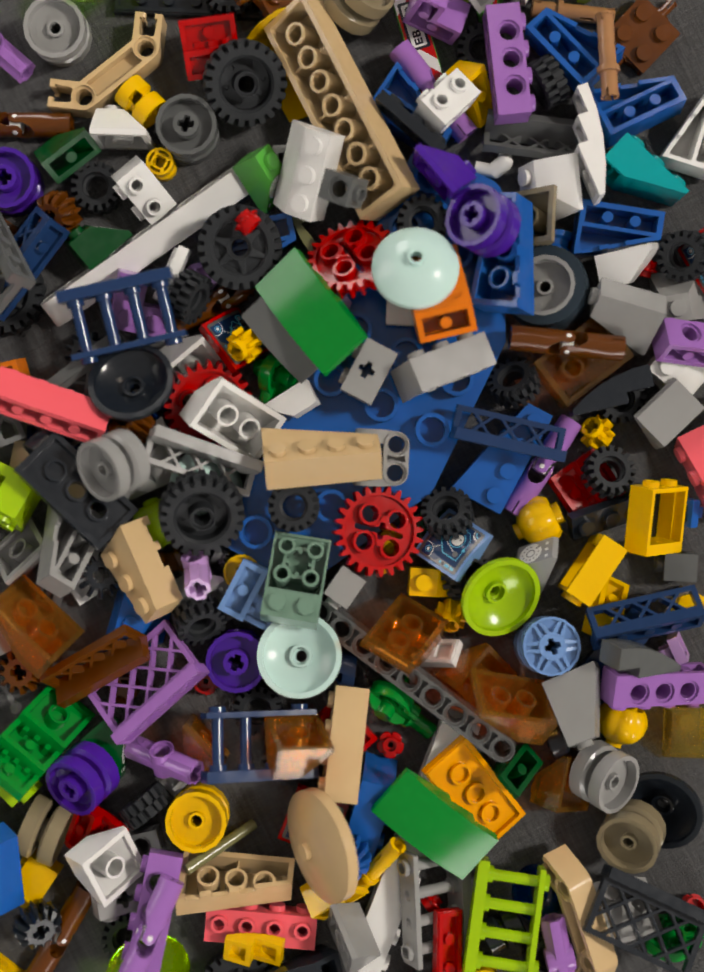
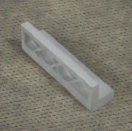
M158 424L149 430L145 444V450L151 466L184 477L187 476L186 472L204 469L203 466L209 462L217 464L221 474L226 476L228 481L231 480L229 475L235 471L246 474L244 488L236 486L240 495L246 498L250 496L255 475L262 472L264 461ZM153 443L164 446L169 457L162 461L151 458L150 453ZM183 453L188 454L196 466L189 470L181 468L176 457ZM198 458L203 459L205 461L201 463ZM171 460L173 465L166 462ZM225 467H226V468H229V469H232V470L229 471V472H227L226 469H225Z

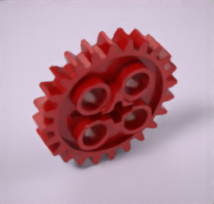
M360 219L357 225H354L352 220H349L346 227L338 223V230L334 231L328 228V236L319 235L321 242L311 244L314 251L307 252L309 257L307 261L316 272L321 274L333 293L336 294L338 292L341 299L345 297L346 293H350L353 299L358 291L366 295V288L368 287L377 290L372 277V259L378 245L390 235L389 230L384 231L382 224L375 227L374 221L371 220L365 225L363 219ZM341 245H343L348 250L349 254H345V251ZM355 263H358L360 270L363 272H360L356 268Z
M206 359L205 366H202L198 360H195L194 369L191 370L185 364L186 373L184 375L178 371L175 372L179 380L177 382L174 381V387L169 397L170 400H167L163 405L164 408L170 410L163 413L165 419H172L167 424L170 429L177 428L175 431L210 443L215 442L216 445L221 446V444L190 427L179 415L185 406L183 399L186 395L193 394L195 390L219 376L241 390L248 386V382L240 380L242 374L239 371L232 374L227 367L223 369V363L220 360L216 362L215 366L212 365L210 359ZM243 390L252 396V392L250 390Z
M368 486L363 487V496L358 491L352 492L354 501L348 498L344 499L343 501L347 508L337 509L342 518L333 519L335 524L340 525L339 529L332 531V534L340 535V539L333 543L335 546L342 545L343 547L338 555H348L349 557L345 564L352 565L356 563L355 572H360L365 567V576H371L374 569L377 577H383L384 569L388 575H394V566L399 571H403L402 561L412 563L413 560L409 554H419V550L414 547L415 543H423L421 538L416 537L417 533L424 531V528L416 526V523L421 521L422 517H414L413 515L418 507H408L407 505L411 498L406 497L401 500V490H397L391 495V486H386L383 492L377 486L373 487L372 492ZM366 506L370 507L373 511V518L370 522L366 521L362 516V511ZM393 513L397 514L400 519L397 528H393L389 522V518ZM358 523L367 527H379L383 531L399 533L402 537L397 539L389 535H377L376 532L357 529L354 525ZM359 534H363L367 539V545L362 550L356 545V538ZM387 540L391 541L394 546L393 553L389 556L383 551V545Z

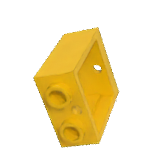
M661 478L660 481L643 480L642 484L630 485L624 548L628 550L627 552L649 557L682 551L689 487L677 485L678 480ZM655 494H660L656 536L651 537Z
M596 533L591 535L557 586L563 590L561 596L578 607L582 603L590 607L628 550L604 534Z

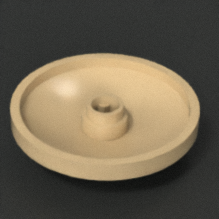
M316 787L300 790L292 796L287 814L288 833L294 857L304 879L313 892L329 904L340 903L353 896L358 884V858L351 831L342 812L328 794Z

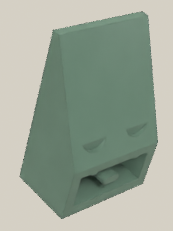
M275 531L260 612L261 621L317 630L332 540Z

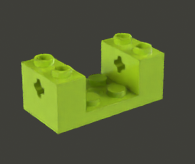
M0 462V527L9 532H13L14 529L23 532L41 498L14 472V468Z

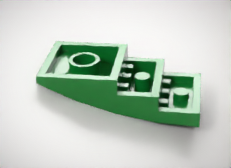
M295 247L255 286L258 293L286 331L325 376L368 338L342 299L333 293L321 274L312 268L302 252Z
M48 685L0 735V786L17 801H20L94 718L95 714L80 701L67 708L58 706L56 688Z
M408 768L404 769L371 807V811L393 831L435 863L462 880L499 841L496 833L476 822L472 813L451 801L450 795Z

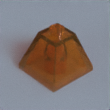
M483 643L462 650L456 668H440L435 675L448 688L483 714H486L518 674L490 644Z
M192 713L182 726L183 751L185 755L202 761L204 771H209V765H212V732ZM225 746L224 764L226 763L230 752L227 750Z
M319 714L265 717L267 763L273 780L302 778L334 753V746Z
M563 756L535 775L531 785V803L555 813L588 811L589 802L573 794L569 787V773L576 756Z

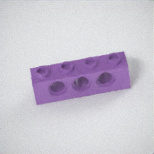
M519 2L486 5L482 21L494 124L503 125L528 122L532 112H535L536 100L535 95L530 94L529 87L532 84V69L527 67L526 57L529 56V42L527 39L524 40L523 30L526 29L525 13L520 11ZM507 33L513 39L506 40L500 34ZM510 60L514 62L516 66L508 67L504 64L503 61ZM507 88H516L519 94L512 95L507 91Z
M665 317L652 340L656 361L704 367V323Z
M687 662L681 664V670L678 672L637 678L624 670L618 671L610 666H603L600 698L611 709L617 711H624L626 708L632 707L647 710L651 706L675 708L676 705L698 707L700 704H704V664L702 662Z
M150 848L149 855H143L139 871L145 873L143 884L137 883L133 900L139 902L136 913L131 912L127 930L132 931L131 941L139 925L143 924L144 908L148 904L155 888L150 883L151 877L157 874H166L179 880L183 853ZM171 916L161 931V938L146 972H160ZM131 941L124 942L121 959H124ZM138 941L136 949L143 951L151 945H144Z

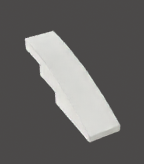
M587 82L578 85L572 97L578 112L572 126L579 142L574 153H578L579 172L592 203L597 205L605 194L606 158L599 114Z

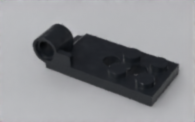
M39 428L23 443V447L29 456L14 469V472L97 552L114 536L121 525L126 524L138 512L139 509L125 496L109 502L98 500L83 484L79 475L76 462L77 450L60 434ZM72 484L81 485L85 491L84 496L81 498L72 497L69 494V486ZM93 504L102 505L105 508V516L102 518L93 517L90 514V506Z

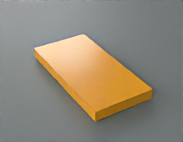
M462 735L457 737L421 770L432 784L450 795L451 801L472 813L476 822L496 833L498 839L526 815L518 802L496 777L494 771L479 751Z

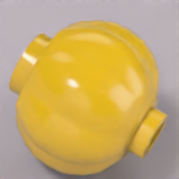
M536 496L521 509L518 516H516V524L512 525L519 540L524 538L532 544L553 536L560 538L563 532L560 524L566 520L557 502L550 504L546 497Z
M605 702L600 705V733L606 738V743L615 748H621L624 744L638 742L644 736L648 727V719L644 710L632 707L626 708L624 711H617L611 709Z

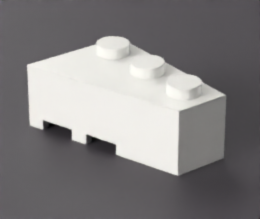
M704 94L659 156L665 163L666 169L704 180Z

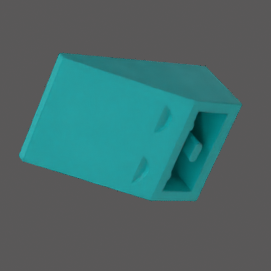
M627 132L605 155V183L612 190L672 207L689 192L685 187L684 180L676 174L672 175L665 168V163L660 157L651 155L644 148L645 145L640 138L635 135L631 136Z

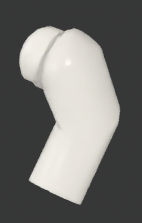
M499 153V156L491 163L476 161L474 168L477 173L485 177L497 179L511 169L513 165L512 155Z

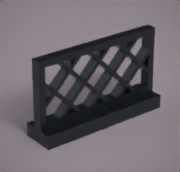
M604 864L600 873L603 877L582 930L670 972H690L704 936V910L613 866ZM608 885L617 888L621 898L620 901L611 905H607L604 897ZM624 892L632 896L626 898ZM640 899L644 904L646 913L633 918L628 903ZM623 905L629 920L615 925L610 910ZM650 905H653L657 908L651 910ZM665 911L668 913L672 924L659 930L653 915ZM605 913L610 928L601 932L593 929L592 926L596 916ZM675 916L682 920L677 922ZM649 917L654 932L641 937L636 922ZM688 923L697 926L694 937L684 942L679 927ZM631 925L636 940L624 944L617 930ZM674 930L679 944L666 949L661 935ZM613 932L615 939L608 936V934ZM656 937L662 952L650 956L647 954L643 942ZM636 945H639V948H640L641 951H639V950H637V949H635V948H633V947L636 946ZM682 949L685 961L682 969L679 970L673 967L669 954ZM664 957L666 963H664V962H662V961H660V960H658V959Z

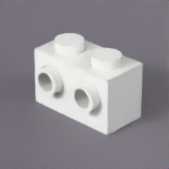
M458 68L449 75L443 73L433 86L435 88L431 92L426 89L415 101L418 106L414 112L424 120V126L431 132L435 130L442 134L472 106L481 93Z
M137 155L111 176L116 182L113 189L123 201L127 197L134 204L130 209L140 221L146 219L153 225L177 205Z

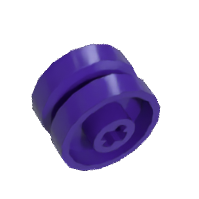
M0 147V212L3 215L13 217L26 215L38 206L36 200L44 194L43 176L36 165L25 154L15 148Z
M482 183L472 184L460 190L451 200L445 220L447 233L456 244L484 258L497 257L506 252L515 242L521 225L520 212L513 201L500 194L491 186Z
M238 627L228 629L214 640L207 651L205 660L206 667L210 671L208 676L213 684L223 691L232 693L246 692L258 685L262 679L257 663V649L261 639L259 634L251 629ZM240 655L242 663H236L234 657Z
M80 741L75 743L47 769L45 779L51 795L60 806L73 814L82 816L90 814L119 785L120 775L115 761L104 748L93 742Z

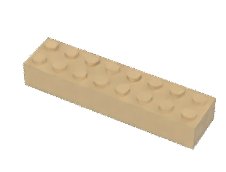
M293 0L264 27V30L278 58L281 60L282 66L312 125L345 136L337 170L369 180L367 196L362 203L361 209L355 208L359 218L379 221L420 190L335 23L326 11L323 0Z

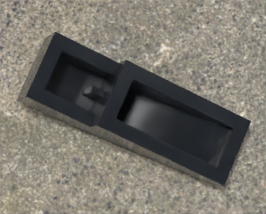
M650 364L630 369L596 386L579 399L568 411L569 417L628 404V392L654 386Z

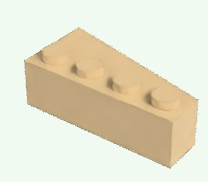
M261 428L267 490L382 479V451L378 434Z
M334 685L333 691H328L327 707L331 708L330 719H325L324 736H327L326 748L322 747L320 765H323L322 776L318 778L317 788L328 794L336 803L358 804L370 689Z
M184 851L179 877L184 886L176 902V916L291 900L295 858L223 851L188 875L183 865L200 853L193 854Z

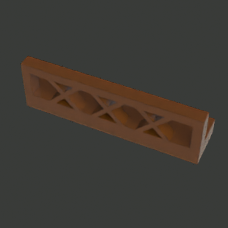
M124 624L39 674L40 682L56 688L57 705L67 708L150 660L147 636ZM124 636L129 637L126 640H118ZM100 650H108L106 652L96 653ZM58 675H65V676L61 677L60 679H58V678L55 677V676H58Z

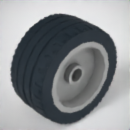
M553 245L533 247L534 316L512 315L522 326L558 330L568 329L581 318L587 308V300L590 293L587 273L580 260L568 250ZM550 287L547 292H543V289Z

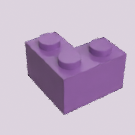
M410 0L402 22L452 45L462 33L471 4L463 0Z
M118 268L117 278L137 274L138 272ZM147 286L140 288L141 293H139L149 336L166 334L160 306L144 302ZM123 292L113 294L111 305L117 329L136 333L128 297L124 296Z

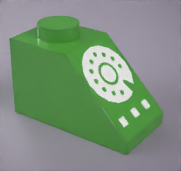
M270 144L246 154L232 167L258 209L265 214L275 206L273 200L282 167L278 156L272 150Z

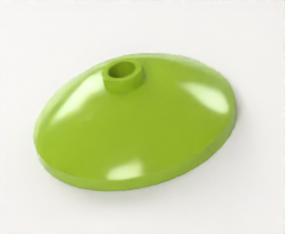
M504 557L484 564L470 577L463 590L461 611L465 621L473 630L486 636H500L516 630L530 618L538 604L540 597L538 576L527 563L517 558Z

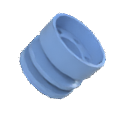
M534 616L523 624L524 627L521 630L518 629L516 631L517 633L513 641L514 652L519 662L528 670L547 676L562 675L572 669L579 659L581 651L580 637L574 626L564 619L554 616ZM548 641H552L555 644L551 647V651L545 650L544 647L548 645Z

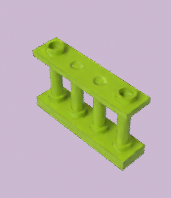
M484 856L475 866L462 972H476V969H481V966L512 972H539V961L535 960L540 919L544 891L548 892L550 887V874H546L547 870L543 865H537L536 875L494 869V865H490L488 856ZM495 880L535 887L533 904L490 897V894L486 893L487 884ZM489 909L531 915L529 932L487 926L485 922H482L484 911H489ZM491 938L527 944L525 961L483 955V952L479 951L480 940Z

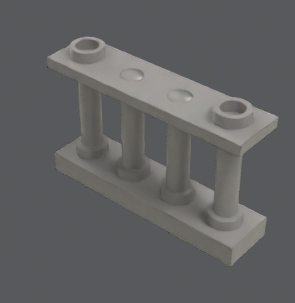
M405 851L399 856V861L397 862V870L400 876L403 941L401 954L403 962L419 971L423 970V955L433 952V940L422 943L421 927L433 924V912L421 915V898L447 892V908L459 907L463 909L462 956L464 955L472 896L471 871L462 880L446 870L447 878L445 881L419 887V870L440 865L428 857L418 859V855Z

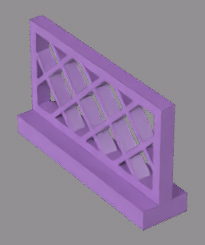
M164 619L147 635L148 645L151 643V647H149V666H138L131 670L129 684L118 683V678L108 683L107 686H111L109 702H102L96 693L98 690L88 695L112 730L111 738L116 745L133 742L210 673L205 664L199 663L183 640L179 639L176 630L169 620ZM164 630L170 636L169 648L157 647L158 637ZM157 650L168 651L167 668L155 667ZM175 652L182 653L188 661L181 670L173 669ZM137 669L148 670L146 686L135 685ZM155 671L166 672L165 684L161 688L153 687ZM117 687L128 688L126 704L115 703ZM135 689L146 690L145 702L141 706L133 705ZM115 707L126 708L125 720L119 725L114 719Z

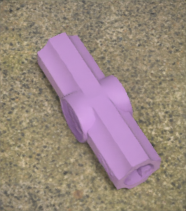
M189 550L187 554L183 553L181 556L187 597L194 598L196 601L206 599V595L211 591L210 580L212 579L209 556H204L203 551L199 552V556H193L191 550Z

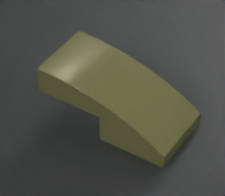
M292 216L295 231L305 251H314L311 244L316 242L305 229L311 222Z

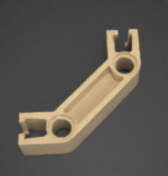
M135 11L132 40L81 81L50 78V87L54 91L55 97H61V93L71 95L70 102H55L54 97L48 96L47 106L52 113H72L73 117L93 118L96 108H104L105 105H111L115 102V95L126 80L136 74L144 79L162 64L167 23L163 14H155L154 36L144 35V27H147L148 24L146 20L147 14ZM144 49H154L150 56H141ZM92 96L89 104L81 105V100L84 97Z
M564 844L544 854L542 857L544 863L541 865L547 870L546 874H550V886L557 894L562 913L565 917L577 956V969L575 972H615L618 959L613 944L582 930L596 891L587 870L567 845ZM603 914L596 916L592 926L593 929L599 932L608 929Z

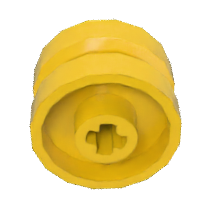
M204 783L190 784L184 787L173 799L165 818L166 833L171 842L182 851L193 854L206 852L215 847L223 838L230 818L229 802L224 793L214 785Z

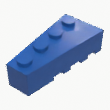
M499 192L512 200L518 207L521 216L520 231L515 242L506 252L497 257L484 258L478 256L470 293L472 305L485 312L534 316L533 203L517 192Z
M527 403L528 405L525 407L522 406L513 416L548 425L553 417L530 403ZM508 422L507 424L509 427H511L515 423ZM520 425L512 430L519 441H525L532 436L525 425ZM533 427L536 433L542 430ZM508 433L503 436V437H506V438H510V436L508 435ZM486 446L451 486L456 488V492L459 489L463 490L464 495L467 494L473 502L496 514H501L531 456Z

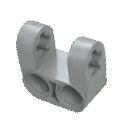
M356 428L355 433L378 434L379 442L382 444V479L353 482V485L381 487L403 484L408 477L410 444L407 436L398 431ZM393 436L400 437L404 444L402 450L396 453L392 452L388 447V442ZM396 464L401 467L402 476L400 479L392 481L387 477V469L391 465Z

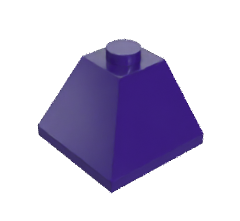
M418 144L414 148L412 164L447 206L450 205L451 200L460 190L475 184L477 179L475 176L476 170L468 160L463 161L459 155Z

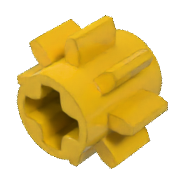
M240 326L226 339L229 342L227 345L228 353L236 361L245 359L248 364L262 352L260 348L262 342L251 329L244 331L242 326Z
M599 414L596 417L586 419L580 430L584 435L580 439L581 442L587 447L591 446L594 450H598L602 446L608 447L616 435L611 430L614 424L608 418L603 419Z
M448 598L443 602H438L433 620L439 621L440 629L450 633L458 631L459 628L464 629L466 621L461 611V601H454L452 598Z

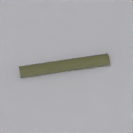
M250 819L222 838L215 847L200 853L184 864L185 872L190 875L257 829L256 822Z

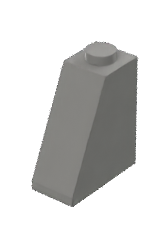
M602 277L597 288H591L587 303L591 304L590 317L612 334L625 336L626 344L641 355H645L667 314V296Z
M595 661L542 683L568 747L574 748L577 746L578 751L593 746V739L600 737L601 668L599 663Z

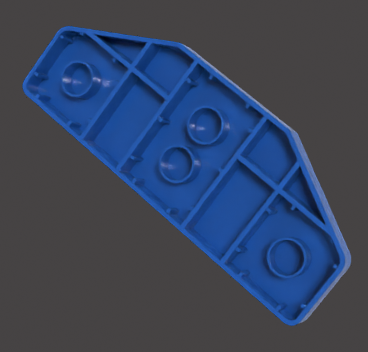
M413 152L407 165L420 190L411 197L416 196L418 198L421 197V194H426L427 198L434 196L437 202L441 201L443 203L444 209H448L449 206H447L412 164ZM476 172L475 176L477 179L475 184L482 183L491 186L498 192H502L500 186L495 181ZM403 203L380 219L376 226L382 224L384 231L389 230L390 234L397 231L398 213L400 208L403 207ZM425 212L417 213L411 221L412 227H422L431 230L434 226L433 218ZM446 232L445 238L451 243V245L456 244ZM456 244L468 290L471 293L478 255ZM357 264L356 268H357L360 272H363V271L360 270L359 265ZM368 287L366 288V295L358 291L353 299L350 293L347 294L352 302L349 311L354 315V318L368 338L398 353L390 371L408 360L407 355L421 349H423L424 354L433 351L431 346L444 340H448L449 344L457 342L456 337L459 335L419 343L415 327L387 326L386 299L380 294L378 289L373 290ZM473 306L478 330L472 332L474 335L485 332L497 361L506 343L505 314L485 312ZM353 352L327 376L317 369L307 380L310 381L320 401V405L298 419L283 414L287 420L280 429L355 433L356 428L402 432L407 436L410 444L408 477L403 484L391 486V495L395 491L401 490L400 499L410 497L411 500L407 506L413 507L432 493L458 439L449 437L456 405L460 404L474 408L494 365L454 383L436 388L432 392L418 395L405 403H402L389 371L371 407L340 391L342 384L338 381L345 367L351 369L356 360L351 357ZM367 364L365 368L360 366L359 369L362 371L361 377L366 378L367 375H374L371 371V365ZM462 411L459 427L464 428L471 413ZM393 436L388 442L389 449L394 453L401 451L404 445L403 440L398 436ZM396 464L391 465L387 469V477L392 481L398 480L402 476V469ZM263 465L262 472L254 477L250 496L242 498L245 513L244 526L242 531H239V537L236 541L231 539L232 545L228 548L238 554L251 556L258 564L269 568L275 531L332 540L327 570H329L346 557L338 555L343 549L342 545L335 546L333 544L340 539V535L332 534V531L340 527V525L333 522V519L342 518L337 509L347 508L343 501L346 498L354 501L352 492L358 491L363 496L362 489L367 486L353 485V482L310 486L315 490L319 498L320 510L318 517L305 530L287 532L278 528L272 522L268 513V500L273 490H267L265 467ZM368 486L372 492L374 486ZM381 486V487H380V488H381V492H383V490H384V488H385L386 486ZM290 495L283 502V510L289 517H299L305 511V502L300 496ZM366 506L362 511V516L368 522L373 518V511L370 507ZM391 514L389 518L390 524L399 518L397 514ZM358 523L354 525L355 528L376 533L381 531L379 527H367ZM359 534L356 538L357 547H360L367 541L363 534Z

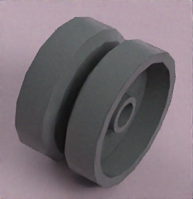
M178 94L169 98L159 108L155 119L156 133L163 147L171 153L175 161L185 165H198L209 160L217 151L221 140L220 127L212 107L203 98L193 94Z

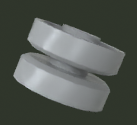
M36 0L32 2L25 12L23 21L24 35L31 48L47 63L61 68L74 66L82 61L90 51L92 32L91 26L78 6L71 0Z
M118 428L110 431L101 437L82 443L77 450L76 462L79 475L89 492L98 500L105 502L113 501L124 496L127 492L144 486L149 480L151 468L148 454L138 437L129 430Z
M593 740L594 745L581 750L573 761L569 773V787L573 794L586 802H590L607 814L615 813L622 809L631 799L638 784L640 768L637 760L627 753L617 750L602 740Z

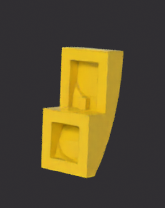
M260 933L229 934L225 937L223 959L250 967L253 959L280 967L284 957L286 938Z

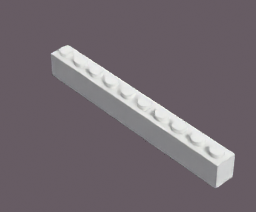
M455 706L449 708V713L452 717L459 719L464 716L462 709ZM441 719L438 721L436 731L433 734L418 773L419 776L427 781L429 780L421 770L461 735ZM476 723L472 726V731L476 735L479 734L481 724ZM395 832V834H394L395 839H396V837H400L401 839H403L400 835H398V834ZM403 839L406 844V851L418 855V859L427 857ZM399 857L381 875V880L374 886L364 912L381 956L357 972L386 971L391 955L388 954L391 945L396 946L401 933V929H398L401 922L400 876L397 870Z

